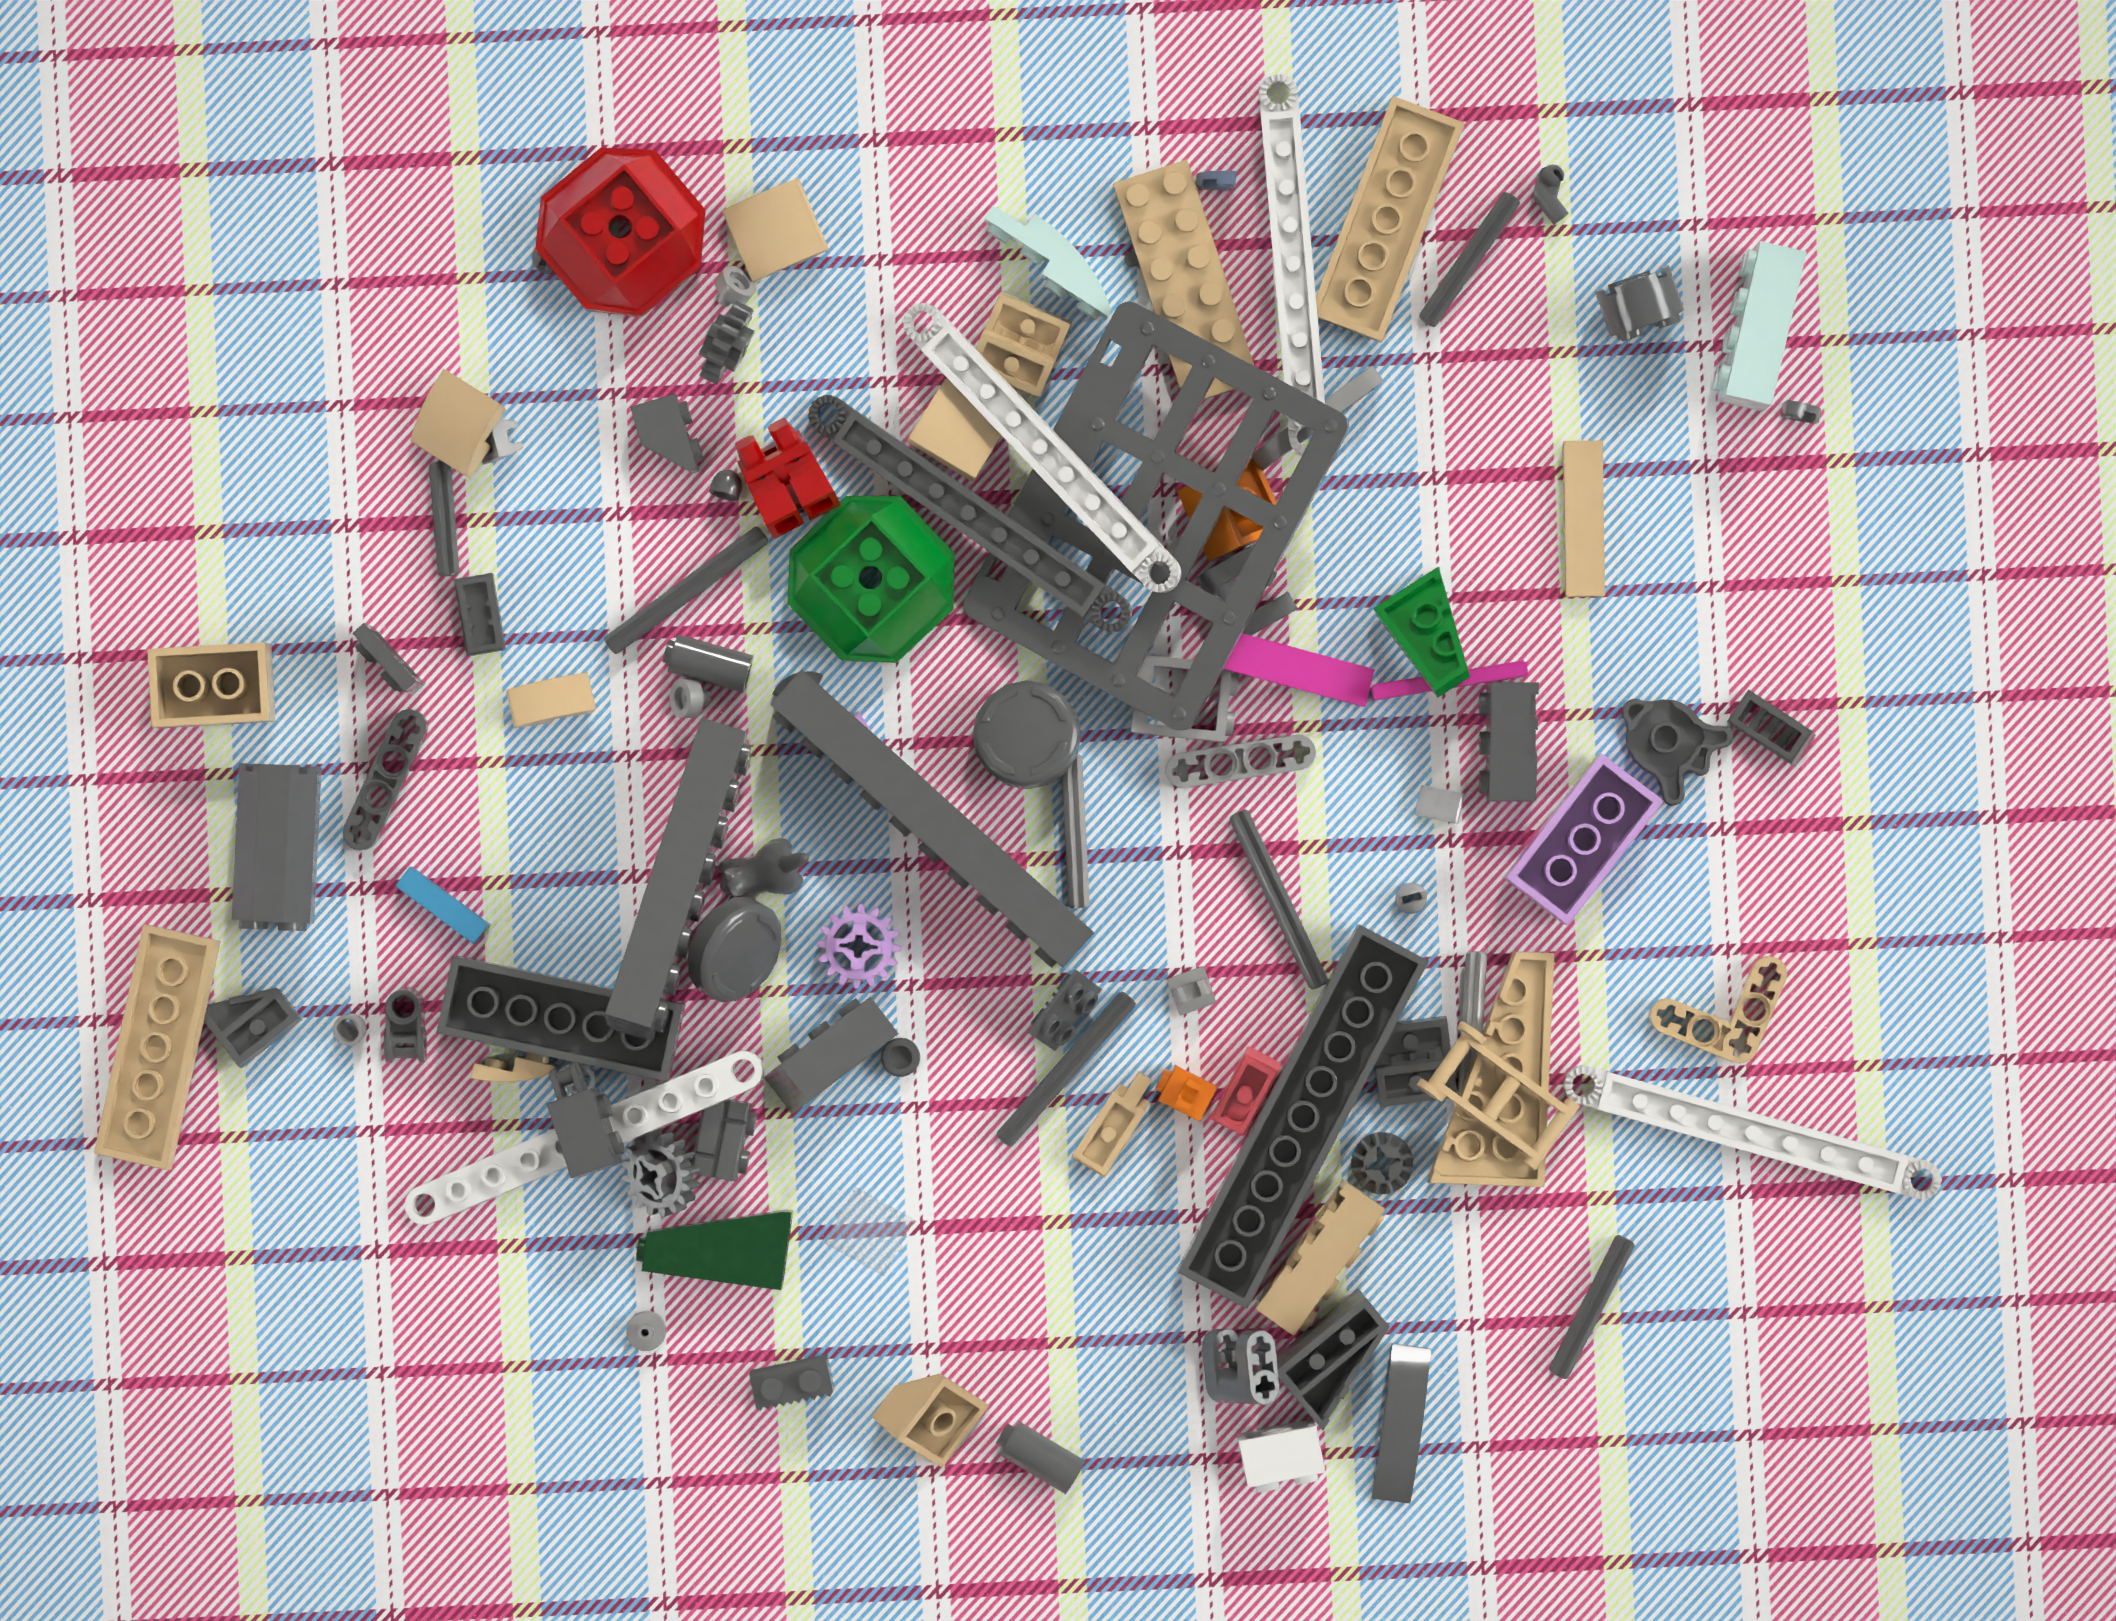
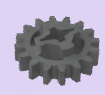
M736 301L726 316L719 313L717 319L709 328L705 341L699 351V355L706 358L701 367L700 377L717 385L727 370L735 372L737 366L743 360L755 332L747 327L752 319L753 308Z
M655 1131L634 1139L635 1145L625 1149L630 1158L623 1160V1163H621L624 1168L628 1169V1174L621 1177L622 1181L630 1182L631 1188L626 1192L627 1195H636L638 1197L636 1201L637 1208L647 1205V1212L650 1216L659 1213L661 1217H666L687 1208L686 1203L694 1201L696 1198L691 1190L700 1187V1182L693 1179V1174L700 1171L698 1166H691L690 1160L695 1155L694 1152L685 1153L683 1151L685 1141L682 1139L674 1142V1136L671 1132L662 1135L660 1131Z

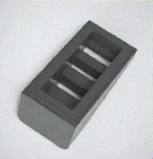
M1749 689L1727 720V723L1793 767L1797 765L1816 736L1812 730ZM1754 704L1761 708L1749 726L1742 722ZM1770 713L1774 717L1763 733L1759 734L1756 730L1766 715ZM1780 723H1785L1787 726L1776 743L1771 742L1770 738ZM1796 731L1800 736L1790 751L1787 752L1783 748Z

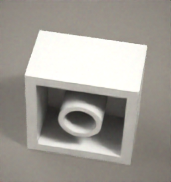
M1313 1419L1237 1434L1248 1488L1255 1487L1257 1492L1280 1488V1481L1294 1479L1296 1485L1318 1481L1317 1474L1326 1473L1317 1427Z

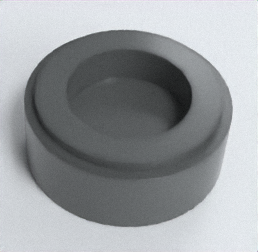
M895 1038L884 1046L881 1053V1062L885 1070L891 1075L904 1077L913 1073L918 1067L920 1052L913 1041L907 1038Z

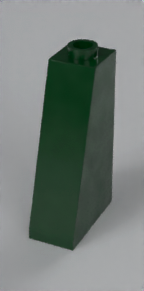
M785 1209L652 1229L647 1232L646 1239L639 1238L636 1261L643 1262L641 1271L782 1290L794 1210Z

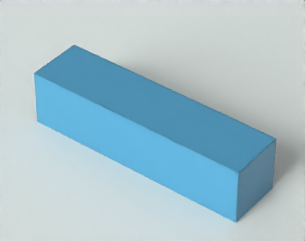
M409 867L396 884L398 889L473 944L479 941L490 926V923L414 867Z

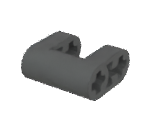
M1255 544L1198 575L1196 580L1201 589L1226 601L1237 580L1236 577L1239 576ZM1289 592L1255 610L1242 633L1252 636L1296 611L1298 608Z
M1213 1329L1204 1336L1202 1354L1207 1393L1212 1400L1223 1403L1268 1405L1277 1398L1279 1393V1375L1274 1339L1268 1332L1247 1330L1238 1336L1236 1332L1230 1329ZM1223 1341H1225L1226 1349H1222L1221 1352H1219L1218 1344L1223 1343ZM1259 1343V1350L1252 1353L1251 1347ZM1219 1364H1229V1368H1219ZM1262 1364V1370L1253 1369L1252 1367L1253 1365Z

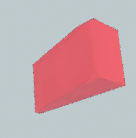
M1247 1046L1210 1119L1245 1137L1282 1064L1262 1052Z

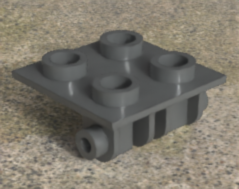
M1074 970L1071 975L1069 973L1057 987L1058 993L1053 992L1052 996L1054 998L1051 1002L1046 1001L1045 1005L1047 1007L1045 1009L1042 1008L1030 1022L1033 1026L1029 1029L1028 1033L1054 1051L1069 1041L1074 1033V1026L1083 1014L1089 1013L1095 1007L1098 1001V994L1102 990L1077 970Z

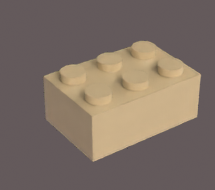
M258 642L147 649L151 725L153 728L276 722L271 644Z

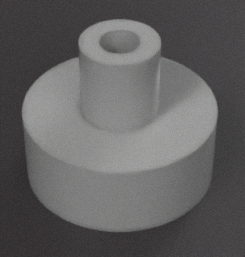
M736 266L725 267L715 280V287L719 292L717 301L725 307H728L731 303L735 304L736 301L746 304L756 292L755 282L751 281L749 274Z
M678 679L673 683L670 691V705L676 717L695 718L701 713L703 706L710 704L711 696L709 691L702 690L701 684L696 679Z
M640 1312L629 1321L626 1330L627 1338L630 1344L638 1350H654L665 1339L666 1324L662 1317L655 1312ZM643 1329H647L649 1334H643Z

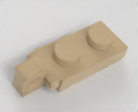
M1138 1071L1128 1088L1119 1084L1106 1100L1071 1157L1102 1177H1105L1146 1113L1145 1109L1149 1101L1142 1096L1152 1079Z

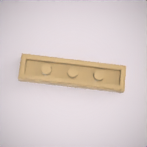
M1603 440L1563 441L1565 597H1604Z

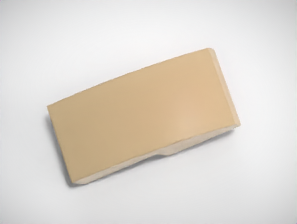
M588 672L538 681L506 691L514 728L552 723L558 718L591 714L596 710Z
M527 1052L526 1057L517 1056L515 1058L513 1070L507 1069V1061L485 1057L484 1063H474L471 1079L491 1082L527 1081L549 1075L550 1070L557 1069V1064L548 1063L550 1058L548 1056Z

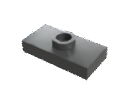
M487 573L454 579L466 656L506 650L494 574Z

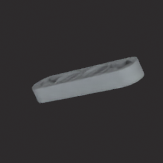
M1371 366L1325 399V404L1343 413L1382 384L1384 380L1374 366ZM1288 427L1253 453L1252 458L1262 471L1292 450L1289 443ZM1308 427L1302 428L1297 434L1298 442L1301 444L1312 436L1315 431Z
M1292 735L1183 752L1172 756L1168 760L1165 774L1167 780L1172 785L1178 788H1188L1291 772L1310 766L1315 759L1316 749L1314 743L1308 737ZM1295 741H1300L1301 747H1308L1309 755L1303 757V763L1296 764L1295 758L1290 757L1282 759L1285 767H1276L1277 753L1273 744L1281 743V751L1291 750ZM1263 747L1270 753L1271 762L1267 768L1257 770L1250 765L1248 756L1254 748ZM1224 753L1231 758L1232 769L1227 775L1218 776L1211 771L1210 760L1215 754ZM1196 756H1205L1204 770L1208 779L1200 780V772L1188 774V781L1181 782L1179 776L1172 775L1171 769L1177 767V760L1185 759L1186 765L1191 766L1199 764Z

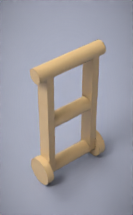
M1460 1021L1457 1029L1462 1032L1460 1037L1427 1082L1421 1078L1416 1085L1441 1103L1447 1097L1527 1156L1523 1162L1533 1170H1536L1580 1106L1570 1098H1566L1564 1103H1562L1486 1048L1483 1043L1487 1038L1469 1024ZM1470 1048L1508 1074L1483 1111L1477 1109L1445 1085ZM1520 1084L1558 1110L1532 1148L1495 1122Z

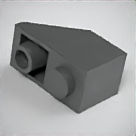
M672 394L630 407L641 445L644 448L690 473L699 472L697 462L704 459L698 439L690 440L686 425L693 422L687 401L679 402L677 395Z

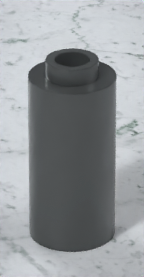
M678 634L676 641L668 640L663 662L669 664L668 672L743 693L749 678L754 655Z
M1017 1421L1014 1427L1007 1423L996 1441V1444L1002 1447L999 1451L1000 1456L1064 1494L1069 1491L1085 1463L1084 1459L1020 1421Z

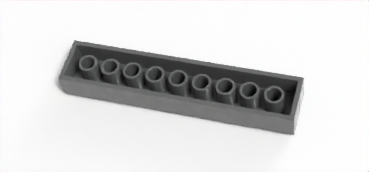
M802 669L770 704L777 710L772 715L776 721L789 732L797 728L806 737L801 743L819 759L826 754L834 761L835 764L830 769L848 785L855 780L864 788L859 795L877 811L884 806L893 815L889 822L905 837H908L911 832L914 833L922 841L918 848L934 863H937L940 858L951 867L947 874L963 889H966L969 884L981 894L976 901L993 916L998 910L1010 920L1005 927L1022 942L1027 936L1039 946L1034 953L1051 968L1056 963L1063 968L1094 934L1086 924Z
M1360 924L1356 925L1328 982L1323 988L1177 1268L1178 1273L1246 1309L1249 1307L1429 960Z

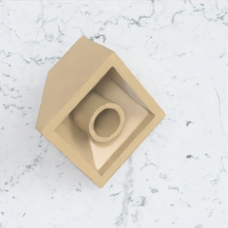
M936 1374L895 1385L871 1417L896 1440L943 1468L988 1409L989 1405L942 1374Z

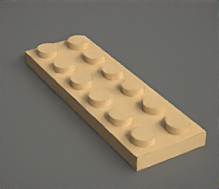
M1392 96L1316 295L1318 319L1382 343L1464 128V122Z
M1186 159L1113 183L1154 313L1254 366L1188 160ZM1168 353L1180 390L1192 365ZM1214 378L1203 400L1237 389Z
M143 924L94 1154L163 1170H172L221 941Z

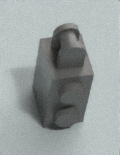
M577 1062L571 1063L570 1068L562 1071L557 1069L550 1070V1079L557 1100L547 1103V1107L570 1178H581L623 1163L621 1154L625 1153V1148L619 1132H613L609 1116H612L613 1112L607 1095L605 1093L601 1094L599 1088L587 1089L581 1068ZM574 1083L577 1093L567 1096L564 1086Z

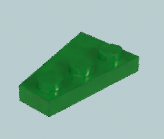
M1439 567L1373 608L1377 618L1437 698L1470 677Z

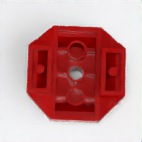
M601 147L541 196L535 250L586 311L642 318L701 269L706 209L656 150ZM617 220L627 221L632 227L630 234L624 238L612 236L609 232L612 223Z

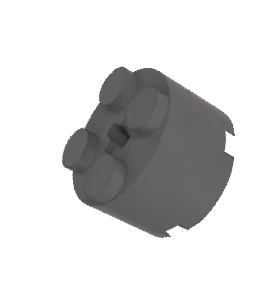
M1669 265L1659 267L1661 272L1659 276L1656 272L1651 274L1650 271H1646L1609 284L1610 293L1608 294L1605 293L1604 289L1595 291L1610 336L1616 335L1618 340L1627 341L1643 335L1642 327L1654 323L1655 327L1663 328L1681 321L1679 313L1684 311Z

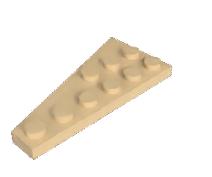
M1513 951L1482 1032L1487 1038L1483 1045L1549 1092L1554 953ZM1476 1052L1459 1096L1480 1111H1483L1508 1074ZM1520 1084L1495 1122L1532 1148L1547 1127L1548 1103ZM1455 1104L1427 1182L1544 1187L1546 1156L1538 1168L1533 1170L1523 1162L1527 1156Z

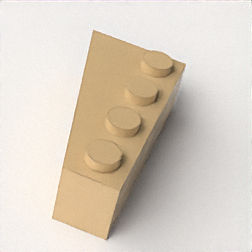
M1342 1179L1254 1305L1255 1309L1293 1336L1298 1329L1305 1332L1317 1315L1313 1311L1314 1307L1321 1298L1327 1300L1340 1282L1336 1277L1344 1266L1350 1268L1362 1250L1359 1247L1367 1235L1372 1236L1384 1219L1382 1214L1386 1209L1345 1179Z

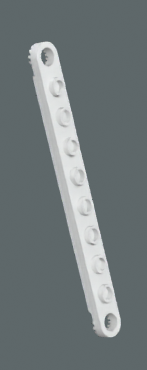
M1277 73L1269 75L1268 78L1264 79L1259 89L1283 378L1285 383L1325 403L1298 89L1292 78L1285 74ZM1275 85H1283L1289 90L1290 96L1285 103L1275 104L1268 99L1267 93L1269 89ZM1287 416L1290 446L1296 454L1302 456L1306 447L1298 442L1297 434L1306 426Z
M920 303L908 308L909 310L904 314L903 329L907 336L912 339L935 366L1150 591L1166 593L1173 590L1180 581L1181 568L1177 560L936 307ZM927 312L932 316L933 327L930 328L931 330L928 333L919 334L914 327L915 318L920 313ZM1157 562H1164L1170 567V577L1164 584H1156L1150 575L1151 568Z
M739 1051L612 1104L613 1115L609 1116L613 1132L618 1131L623 1143H626L754 1089L760 1085L764 1078L765 1068L759 1056L752 1052ZM743 1059L750 1061L754 1066V1075L748 1082H740L734 1075L735 1065ZM555 1129L412 1189L405 1200L406 1214L417 1224H432L566 1168L567 1165ZM423 1194L430 1195L435 1202L433 1213L427 1217L418 1213L417 1206L415 1205L417 1198Z
M1576 1066L1570 1069L1563 1080V1090L1567 1098L1586 1107L1916 1199L1925 1200L1931 1198L1941 1187L1942 1178L1938 1168L1928 1161L1588 1066ZM1580 1074L1589 1075L1594 1082L1593 1091L1584 1097L1576 1095L1572 1089L1573 1079ZM1920 1168L1928 1170L1932 1177L1931 1185L1923 1191L1915 1190L1910 1179L1912 1173Z

